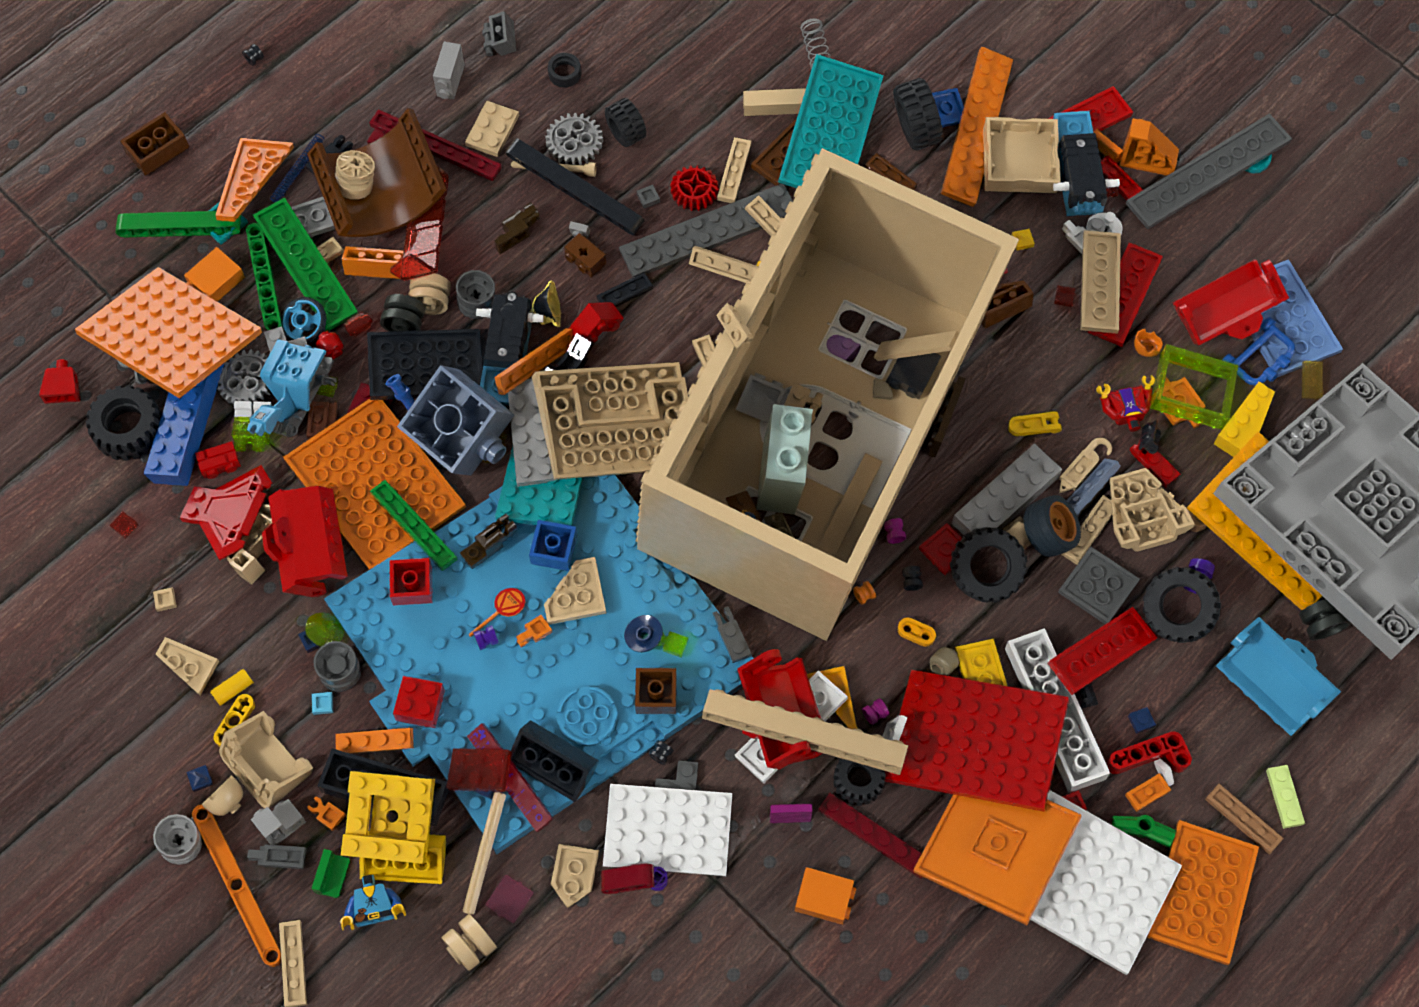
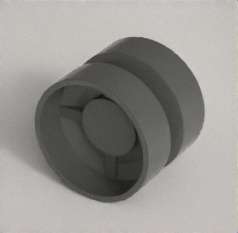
M333 641L326 643L316 652L314 668L322 684L327 689L343 692L354 687L359 681L361 666L349 645Z

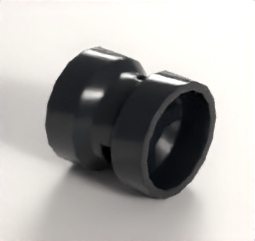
M908 566L902 569V576L905 578L903 582L905 590L916 591L923 588V581L920 579L922 575L921 567Z

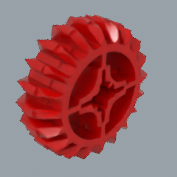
M690 165L689 169L683 166L682 171L678 170L676 175H673L670 184L673 200L677 201L678 206L683 205L684 210L687 207H690L691 211L693 208H697L699 211L700 207L706 209L707 204L712 205L713 200H716L719 192L716 176L712 175L711 170L706 171L705 166L702 169L698 165L696 168H692Z

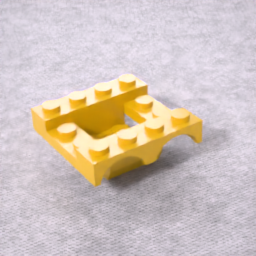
M350 771L348 785L350 796L341 855L420 864L426 863L435 779ZM372 795H374L370 835H368ZM391 810H395L398 813V819L395 822H391L388 818Z

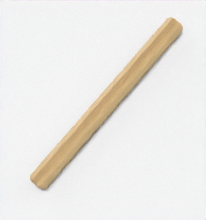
M500 792L494 793L463 907V912L467 914H474L506 798V795Z

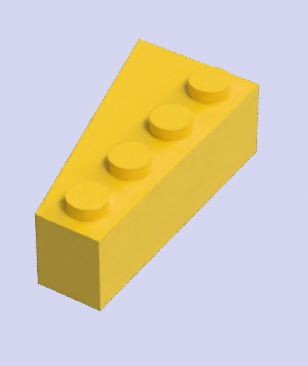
M1258 382L1219 433L1214 445L1234 457L1257 432L1260 433L1275 391Z

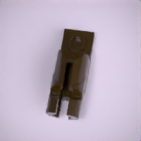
M532 203L523 207L524 212L517 210L502 221L505 234L499 235L494 240L499 254L504 253L530 237L529 227L540 219V214Z
M506 513L474 537L475 542L460 552V556L471 569H474L503 548L502 542L512 536L517 530L516 524L513 521H509V516Z

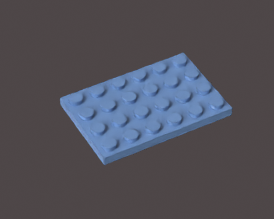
M1289 259L1274 265L1289 299L1261 313L1263 317L1262 323L1268 317L1273 318L1276 321L1275 326L1295 344V353L1290 358L1292 361L1291 365L1285 370L1282 368L1276 371L1278 373L1277 377L1341 353L1343 350ZM1260 328L1251 337L1255 342L1265 332ZM1275 335L1271 336L1258 348L1269 367L1276 362L1279 356L1288 351V347Z

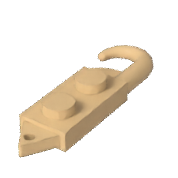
M1095 438L1060 476L1059 493L1072 489L1075 491L1098 464L1099 456L1094 449L1099 444L1106 445L1108 448L1107 455L1111 454L1112 445L1107 439Z

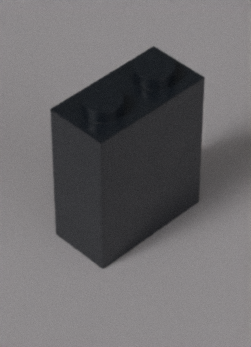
M931 353L898 358L886 383L893 389L905 392L911 398L919 399L941 355Z

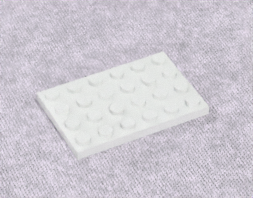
M610 784L603 867L619 868L647 863L653 864L654 867H662L666 872L726 876L732 793Z

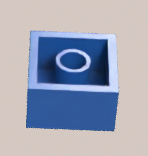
M538 520L529 553L530 563L569 571L578 536L576 527Z

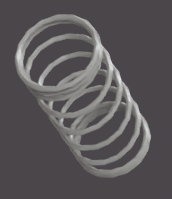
M816 18L804 21L800 27L811 69L814 63L813 59L816 54L810 53L813 49L825 46L827 50L818 55L828 54V58L831 56L829 53H826L829 48L824 45L827 41L826 38L822 37L825 32L820 30L823 26L822 21ZM808 22L812 23L806 25L804 29L814 23L820 24V27L813 31H804L802 29ZM818 31L823 32L820 37L814 39L806 38L809 34ZM825 39V42L821 45L809 46V43L813 40ZM810 54L815 55L812 59L809 57Z

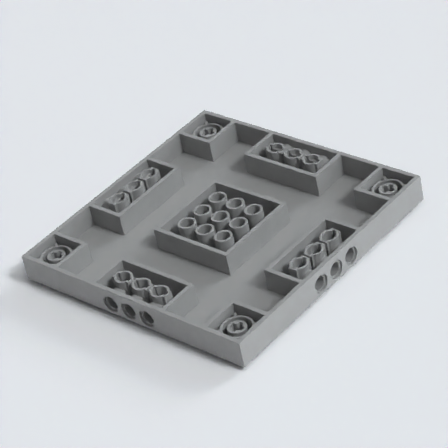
M1362 363L1225 478L1213 494L1392 660L1419 634V413Z

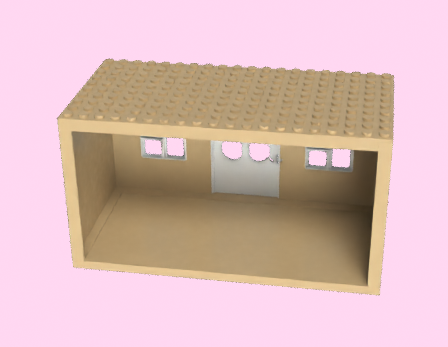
M822 148L819 155L815 154L811 162V169H807L805 172L802 186L797 187L794 201L789 202L785 211L787 213L785 218H781L778 223L777 233L772 234L768 243V250H764L760 257L759 267L755 266L751 274L750 284L746 283L742 291L743 296L741 300L738 299L734 305L743 320L741 325L745 324L753 334V340L748 344L744 341L737 349L726 330L723 333H719L715 342V349H711L706 358V366L701 367L697 375L698 380L696 384L693 383L689 389L687 402L683 401L678 412L680 414L678 419H673L669 428L671 430L669 435H665L660 444L659 454L655 453L652 458L650 472L646 470L642 477L636 542H638V550L827 641L982 323L1019 239ZM852 310L865 316V320L858 333L850 332L841 326L839 317L843 312ZM873 321H877L900 332L899 339L956 330L960 333L951 351L937 353L941 355V358L919 399L911 398L905 392L893 389L892 387H890L893 394L892 400L873 398L874 379L878 378L886 382L898 359H889L881 375L873 374L861 367L869 350L877 352L880 346L865 338ZM833 335H840L860 344L861 349L855 361L851 363L830 353L826 345L827 340ZM755 373L765 376V380L770 383L774 380L783 384L782 388L786 390L779 405L785 404L793 383L810 389L809 397L814 398L817 392L823 394L821 400L822 409L815 423L811 426L808 456L814 444L820 442L837 452L838 462L828 470H819L807 463L805 486L795 512L796 516L806 520V525L799 539H795L766 525L764 519L760 522L729 507L726 502V497L746 490L750 497H758L763 443L768 423L736 410L750 375H755ZM836 411L847 416V420L852 423L853 427L850 437L839 440L823 432L822 428L831 412ZM865 453L883 462L836 556L833 557L817 548ZM767 511L765 517L773 515L775 512Z

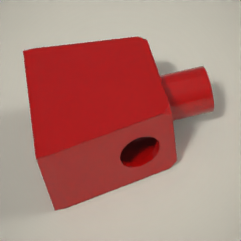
M59 359L56 362V368H47L45 370L39 393L45 404L81 402L78 376L72 367H68L67 360Z

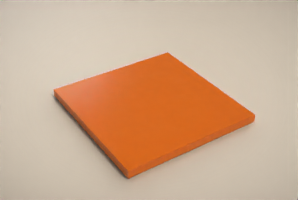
M953 794L913 871L956 893L1028 925L1082 815L1047 800L1045 811L1043 812Z

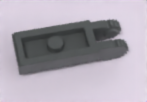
M725 607L724 613L729 622L723 624L717 611L713 612V617L732 662L735 663L750 657L751 651L736 619L734 620L730 608Z

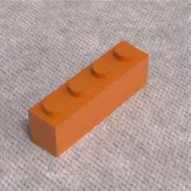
M345 246L342 256L345 275L411 280L412 276L419 273L420 269L418 252Z

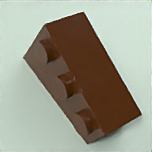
M1023 280L1001 284L1000 287H997L981 323L985 329L1033 306L1034 293L1027 283Z

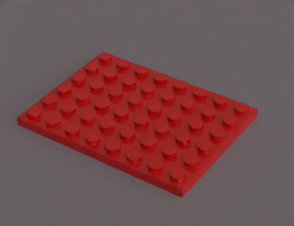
M911 670L900 715L907 717L899 741L908 745L900 775L885 771V781L1044 812L1069 697Z

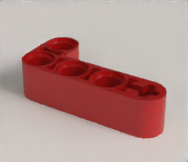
M1173 731L1115 751L1107 760L1106 765L1110 773L1120 774L1166 757L1171 769L1174 772L1182 773L1191 764L1192 757L1181 734ZM1168 740L1175 741L1177 746H1171ZM1149 747H1156L1158 753H1153ZM1131 753H1137L1140 759H1134ZM1176 758L1183 759L1185 765H1180Z

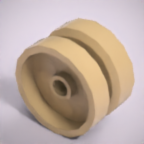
M428 272L417 273L412 276L408 295L415 297L425 305L424 314L437 315L446 312L451 289L450 281L441 275Z

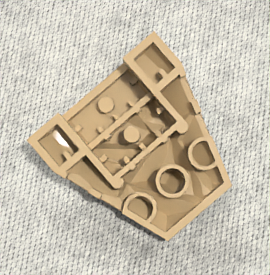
M1147 468L1110 478L1114 533L1122 548H1132L1137 552L1173 542L1177 539L1178 535L1186 533L1195 525L1187 508L1183 504L1180 506L1174 500V495L1171 492L1167 493L1161 487L1162 483Z

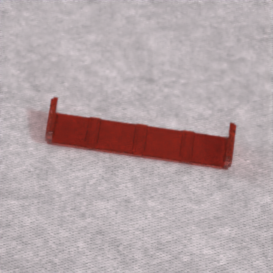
M437 166L444 185L448 189V174ZM447 190L428 211L407 224L403 258L390 268V273L402 281L434 274L438 271L440 254L438 250L441 246L442 222L444 221Z

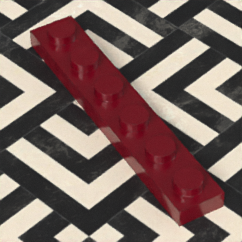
M831 793L828 794L818 809L820 813L922 879V876L913 871L922 853Z

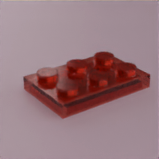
M453 748L446 788L463 791L505 792L512 752L501 749Z

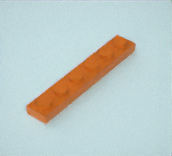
M564 329L495 376L498 394H507L533 376L535 372L540 371L566 353L574 339L572 329Z

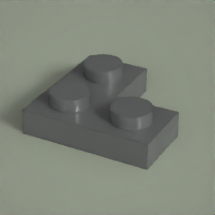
M678 761L676 780L656 778L655 787L696 790L698 762Z

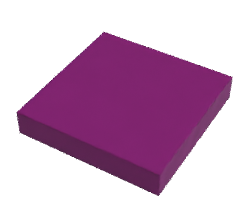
M812 804L772 805L770 807V823L811 822Z

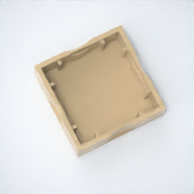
M986 117L983 127L985 191L1057 193V191L1053 190V184L1060 183V161L1057 153L1059 142L1058 119L1032 118L1020 120Z

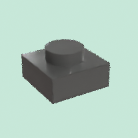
M653 185L636 191L643 208L660 203V197Z

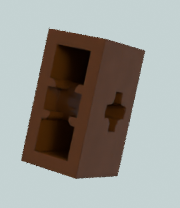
M580 233L564 246L565 258L570 263L576 264L583 274H588L592 277L606 264V254Z

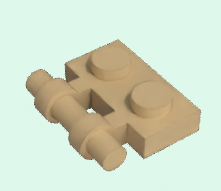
M793 383L784 405L804 408L805 404L810 405L809 409H813L811 423H814L816 411L822 405L823 394L817 392L815 397L811 398L809 397L810 389Z

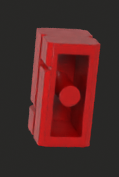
M232 441L195 453L204 479L216 478L224 472L232 473L241 467Z

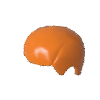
M1146 329L1138 331L1134 340V347L1138 354L1145 357L1157 356L1163 346L1161 338L1154 331L1151 333L1146 332Z

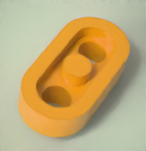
M903 618L898 624L897 630L899 635L909 641L924 647L932 645L935 641V630L924 623L912 618ZM908 627L911 629V631L906 632L904 628ZM927 635L929 639L925 640L922 636Z

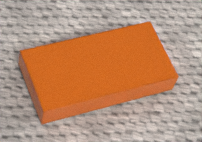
M1096 129L1093 133H1096L1099 151L1105 156L1108 155L1117 164L1121 159L1123 150Z

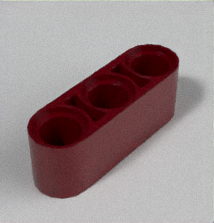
M637 864L601 871V892L603 894H618L655 886L653 864Z

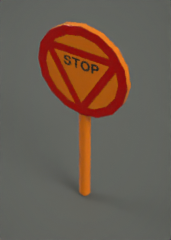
M507 588L500 591L494 601L497 611L469 633V637H472L474 635L473 632L482 629L499 614L510 617L520 613L526 603L523 593L515 588Z

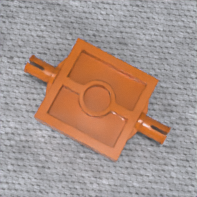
M1165 374L1160 375L1158 379L1164 387L1153 393L1152 397L1171 424L1174 426L1188 420L1194 429L1199 427L1201 424L1195 415L1203 411L1206 406L1187 379L1184 377L1178 381L1170 382Z

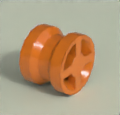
M869 581L863 582V585L860 587H853L854 595L861 605L865 604L868 599L873 600L876 598V593Z

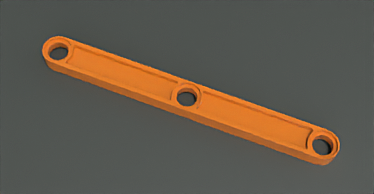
M202 805L195 807L192 812L193 820L262 960L270 967L278 966L282 961L281 950L214 815L207 811V817L204 820L197 819L198 812L206 809ZM241 880L242 887L239 890H233L231 887L233 881ZM271 951L278 953V958L274 962L267 961V955Z

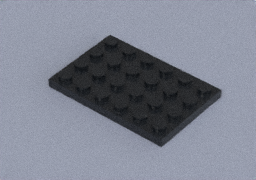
M479 329L367 332L370 400L396 399L392 389L386 386V381L396 374L402 377V382L410 388L411 396L413 399H416L440 365L461 370L480 386L482 357Z

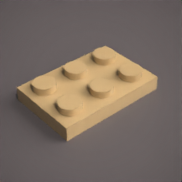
M486 101L465 141V145L498 157L519 117V111Z

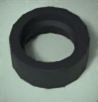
M560 53L553 56L548 62L550 81L554 85L564 88L578 83L581 78L579 59L570 53ZM563 64H569L575 68V71L568 76H559L554 72L556 67Z

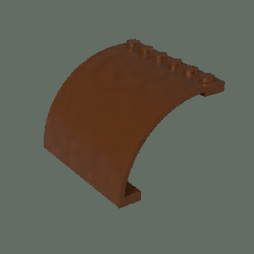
M407 108L398 119L399 123L386 135L366 146L354 149L355 151L368 154L375 163L372 190L365 198L349 199L342 196L335 173L336 161L343 152L326 153L323 144L316 142L307 153L338 236L367 237L398 229L423 215L447 190L413 109Z

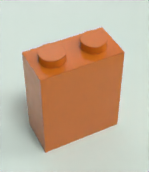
M217 247L184 275L187 281L186 284L217 302L245 278L242 269Z
M806 867L795 911L843 925L844 919H849L851 907H847L849 899L854 900L856 887H853L854 880Z

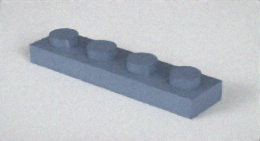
M1104 459L1067 499V502L1070 503L1077 515L1080 514V511L1092 500L1097 492L1104 487L1106 482L1115 475L1116 471L1121 467L1118 461Z

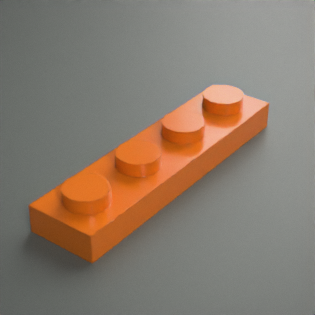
M413 728L336 734V750L350 754L414 749Z

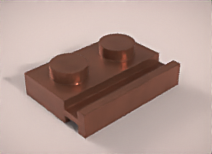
M312 402L310 404L307 439L312 438L337 421V402Z

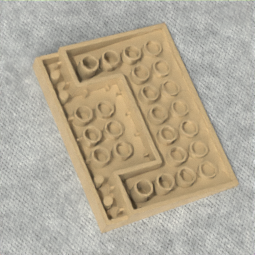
M679 362L537 371L532 376L554 480L646 472V470L650 472L652 466L650 463L655 453L659 454L660 444L664 436L669 435L671 431L669 428L673 419H678L680 414L678 412L682 402H687L688 399L685 377L681 375Z

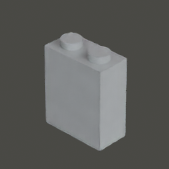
M443 42L433 74L437 97L443 99L455 98L465 66L461 44Z

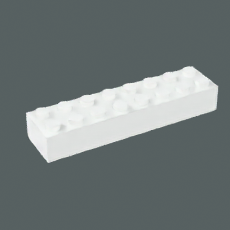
M1045 628L1008 641L1005 650L1022 689L1069 697L1055 762L1068 792L1071 793L1106 780L1110 771L1075 694H1070L1047 664L1057 654Z

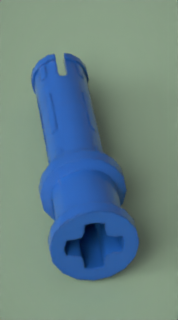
M399 374L393 375L386 381V386L392 389L395 393L394 397L397 400H401L406 409L409 410L415 402L410 394V388L404 385Z

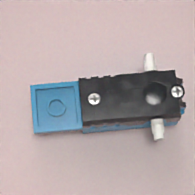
M1090 111L1054 113L1053 119H1058L1059 142L1057 153L1060 161L1061 183H1054L1053 190L1063 192L1067 216L1103 213L1107 201L1106 188L1119 187L1120 182L1119 179H1105L1103 176L1096 133H1093Z
M513 291L508 292L507 295L506 293L495 295L491 309L477 308L476 316L490 318L480 387L502 405L509 406L508 393L505 395L498 394L494 377L527 355L532 322L543 323L544 315L533 313L532 303L529 298H525L524 295L517 297V294Z

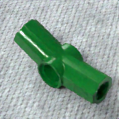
M1148 815L1140 817H1112L1111 825L1124 833L1140 838L1146 837L1166 847L1171 846L1176 834V830L1154 821ZM1139 823H1145L1148 826V830L1141 829Z

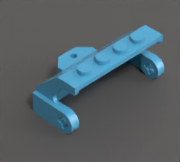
M1260 617L1235 637L1231 642L1235 648L1216 665L1231 682L1236 684L1246 696L1251 698L1261 710L1265 711L1290 736L1310 717L1314 719L1341 692L1316 669L1318 665L1312 652L1297 640L1289 638L1284 640Z

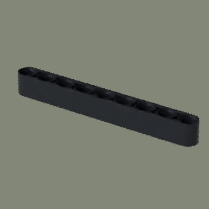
M515 138L506 150L505 154L510 159L630 235L635 236L645 222L633 210L520 139Z

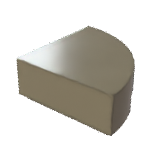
M878 378L874 379L873 398L892 400V390L885 381Z

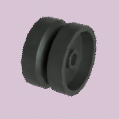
M391 294L387 296L380 319L381 326L388 332L420 331L421 320L425 313V305L420 300L409 295Z
M1326 599L1306 607L1299 613L1302 623L1310 625L1307 628V633L1312 641L1333 636L1351 625V622Z

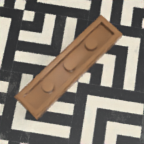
M1218 784L1205 799L1269 855L1284 839L1221 784Z

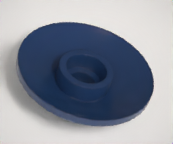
M641 615L634 618L627 625L624 639L628 647L633 651L648 652L660 643L663 636V628L657 618L650 615Z

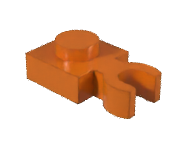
M315 797L314 800L318 803V806L312 808L308 805V810L313 814H319L316 819L334 831L346 814L330 802L324 806L322 800Z

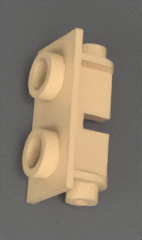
M726 303L716 316L738 349L744 341L746 344L750 343L753 340V334L745 324L741 325L743 320L737 312V308Z

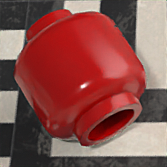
M325 331L318 336L319 339L316 342V346L318 349L326 351V357L336 359L343 353L344 345L335 332L329 333Z

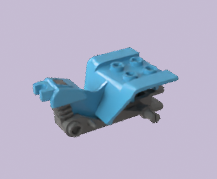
M277 339L261 369L260 377L278 402L274 406L262 405L250 417V423L247 427L248 432L251 434L256 433L259 436H262L264 432L268 434L274 432L287 437L297 434L306 412L311 409L310 404L319 387L327 384L336 385V378H331L327 375L334 360L325 356V350L312 348L308 345L303 347Z

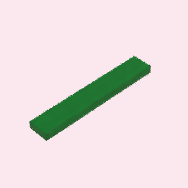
M386 480L370 490L371 495L441 571H444L458 560L457 556Z

